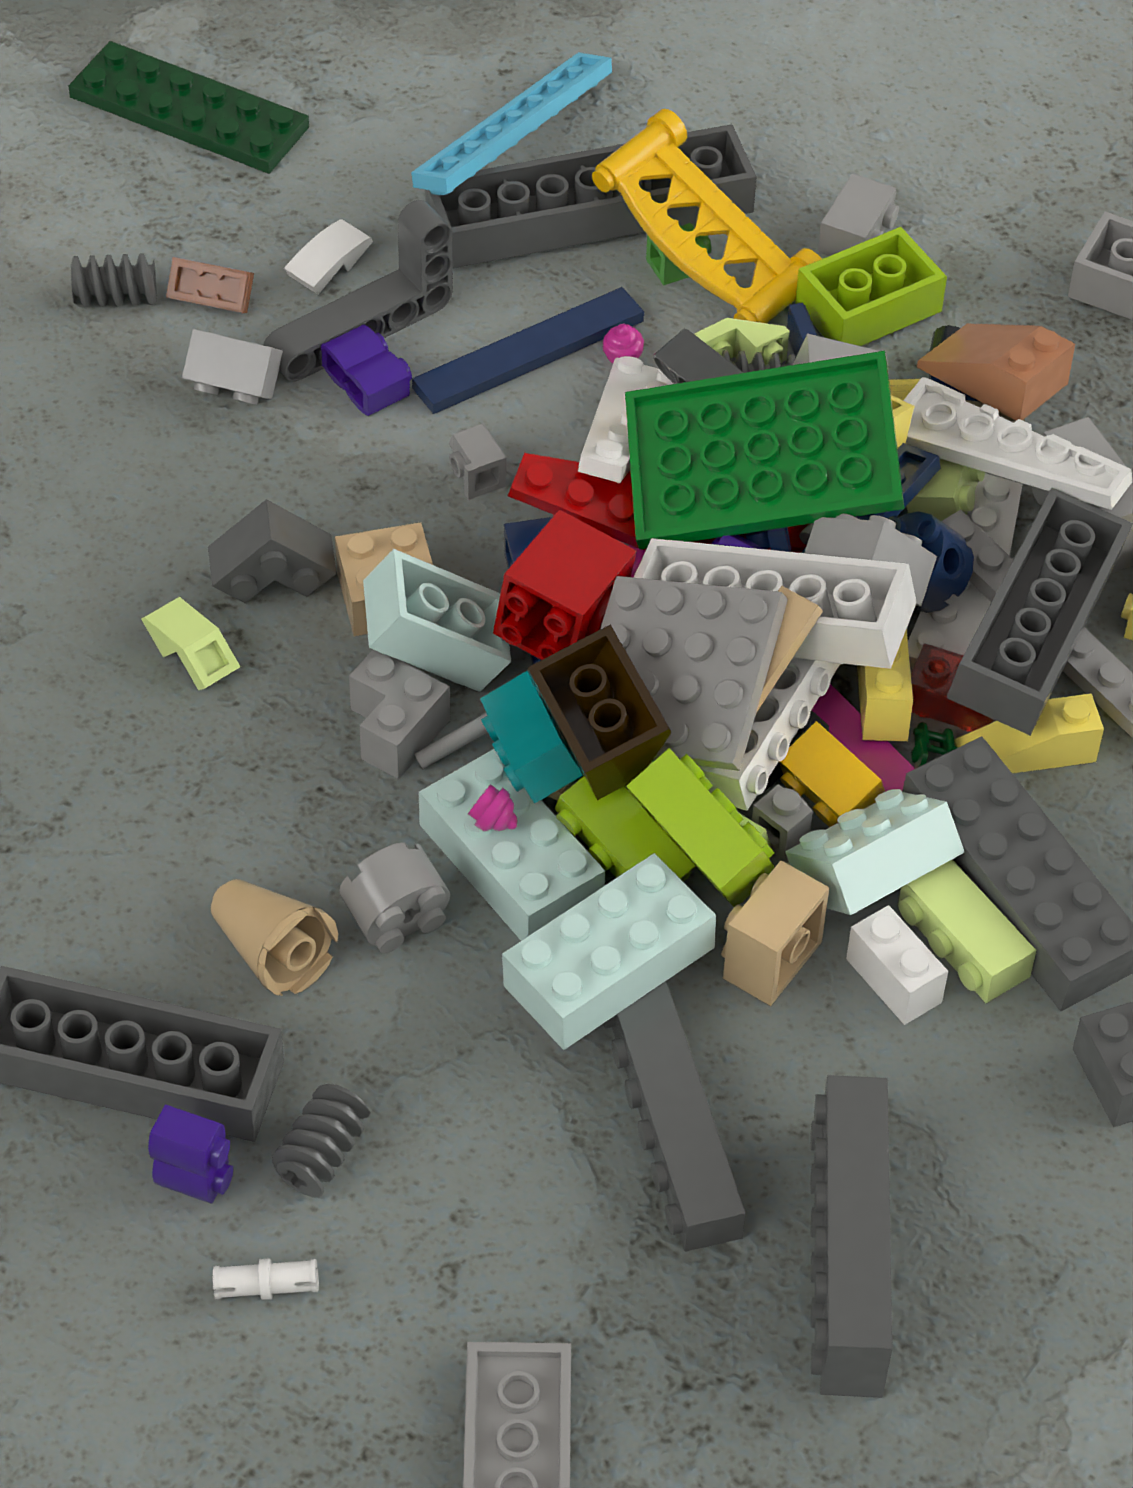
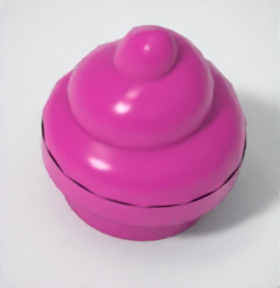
M620 324L611 328L603 339V351L611 363H614L616 358L624 356L638 359L644 350L642 334L628 324Z
M490 784L468 812V815L476 820L474 825L482 831H490L491 829L503 831L507 828L513 830L517 827V816L513 812V800L510 798L509 792L503 787L499 791Z

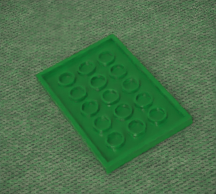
M885 350L625 392L635 535L639 550L646 549L652 538L692 542L727 535L731 536L810 524L822 517L836 518L843 513L856 517L905 509Z

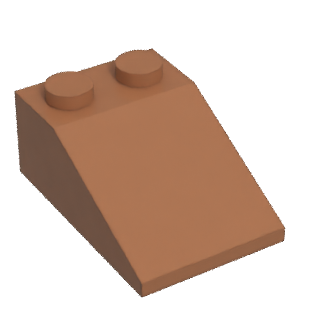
M966 324L918 360L917 368L976 400L998 409L999 412L1015 421L1018 419L1023 420L1068 384L1075 343L1042 326Z

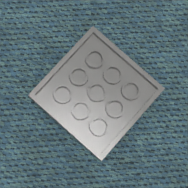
M616 576L601 629L611 624L671 730L672 734L653 760H656L670 748L679 759L687 753L698 766L740 771L788 600L782 592Z

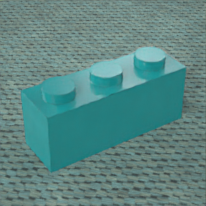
M528 671L480 698L487 713V716L482 718L481 721L494 741L492 745L505 766L503 768L505 774L517 792L525 788L533 802L537 803L583 775Z

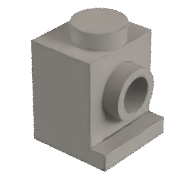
M480 424L453 434L449 441V445L453 450V453L449 455V461L455 476L464 479V495L470 500L505 487L506 456L485 425Z
M778 784L753 805L752 821L766 829L771 843L770 848L775 853L772 856L779 861L782 860L787 863L789 860L785 851L800 844L799 839L813 831L811 830L813 810L809 808L795 790L783 788ZM774 828L780 831V839L771 833Z

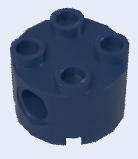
M917 511L904 514L901 517H889L888 519L896 523L895 529L901 533L922 540L921 546L937 556L922 605L915 606L914 610L930 613L940 611L949 606L945 601L953 594L959 597L966 589L973 573L974 555L972 548L966 545V539L928 513Z

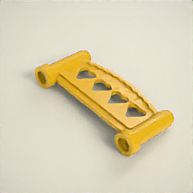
M669 109L659 110L648 119L646 128L596 166L595 171L592 173L594 184L603 192L617 189L637 222L654 244L687 276L718 298L734 306L737 309L734 319L768 323L796 300L798 270L822 258L808 248L801 249L789 258L678 148L687 140V130L679 116ZM669 178L671 182L667 200L664 203L653 201L650 192L642 190L639 186V181ZM697 206L699 211L693 231H684L680 228L679 221L670 218L667 214L669 208ZM726 234L727 240L723 258L719 260L712 259L708 255L706 248L697 245L696 237ZM754 262L756 265L752 284L749 288L740 287L736 283L735 277L728 275L724 271V266L727 264Z

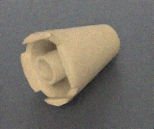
M239 879L231 880L220 886L213 896L211 904L213 918L261 984L275 995L283 996L281 992L288 990L294 994L304 991L316 982L329 966L333 956L328 953L332 939L335 942L338 941V930L335 921L322 909Z

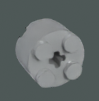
M403 842L387 846L373 853L357 865L362 873L353 882H351L347 875L340 886L339 892L342 900L368 942L377 946L381 953H388L397 949L404 942V936L419 929L423 933L432 932L439 928L446 920L443 910L450 900V892L423 848L416 843L414 849H409L406 843Z

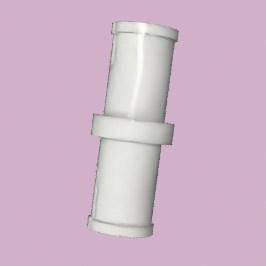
M268 1258L259 1259V1264L214 1266L213 1289H216L214 1290L215 1299H221L224 1297L260 1295L261 1300L273 1299V1294L318 1292L317 1260L271 1263V1259Z

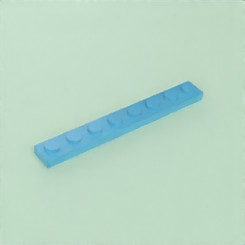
M578 52L412 171L413 187L430 190V193L434 195L451 193L462 182L473 177L481 168L495 161L500 154L515 146L519 140L530 132L537 130L538 126L557 115L560 110L571 102L576 101L579 96L596 86L598 82L612 73L611 58Z

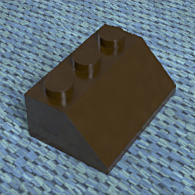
M611 624L528 667V671L542 700L597 800L628 785L649 766L672 734Z

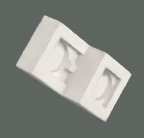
M340 219L310 240L284 269L291 278L319 295L340 268L349 271L373 240L365 233Z

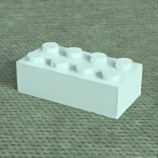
M495 749L419 791V824L522 941L604 887L605 870L541 800L534 803L525 788L519 792L514 789L504 772V764ZM490 784L499 791L503 787L509 792L510 798L514 803L513 812L517 816V827L515 829L482 831L474 825L476 820L468 815L470 809Z
M654 853L502 953L504 987L556 1043L565 1050L715 948L716 914Z

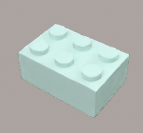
M393 549L363 580L369 648L478 692H481L511 662L509 644L493 634L500 593L396 549Z
M901 789L883 792L875 798L876 803L865 809H855L842 814L837 819L838 823L826 830H815L803 835L799 839L800 844L785 851L790 866L829 887L828 909L852 915L965 853L947 802L928 798L924 794L915 795L902 792Z

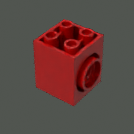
M559 509L504 573L493 634L502 638L508 644L515 645L543 660L601 629L616 576L631 577L637 550Z

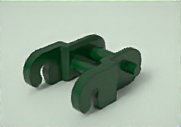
M920 722L917 728L913 730L915 747L911 751V759L915 763V769L926 764L928 752L943 756L959 748L955 747L953 731L950 728H946L943 733L928 730L927 724ZM929 740L939 742L940 747L929 745Z

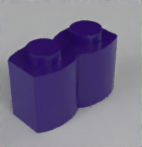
M361 325L321 345L322 365L337 386L346 391L351 401L366 416L410 395L412 373L408 364L403 358H397L389 351L388 345L380 333H374L366 325Z
M165 1104L149 1135V1155L154 1159L152 1169L153 1181L156 1185L213 1204L218 1193L223 1195L227 1191L234 1170L233 1166L228 1164L230 1140L225 1138V1127L219 1122Z

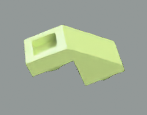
M725 318L694 333L721 356L723 350H728L730 359L736 358L739 351H745L748 363L752 362L756 352L762 353L766 365L772 353H778L781 363L787 360L790 331L785 326Z
M181 597L172 600L141 618L162 656L165 657L177 652L198 690L207 688L240 668L219 628Z

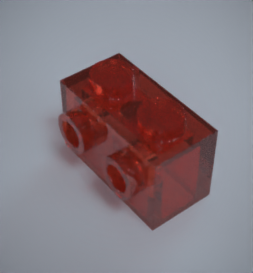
M924 643L911 673L912 713L923 718H931L959 727L967 732H972L995 722L994 719L947 698L956 671L964 655Z

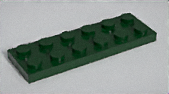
M109 41L68 85L69 96L72 99L268 174L273 171L309 128V116L112 41Z

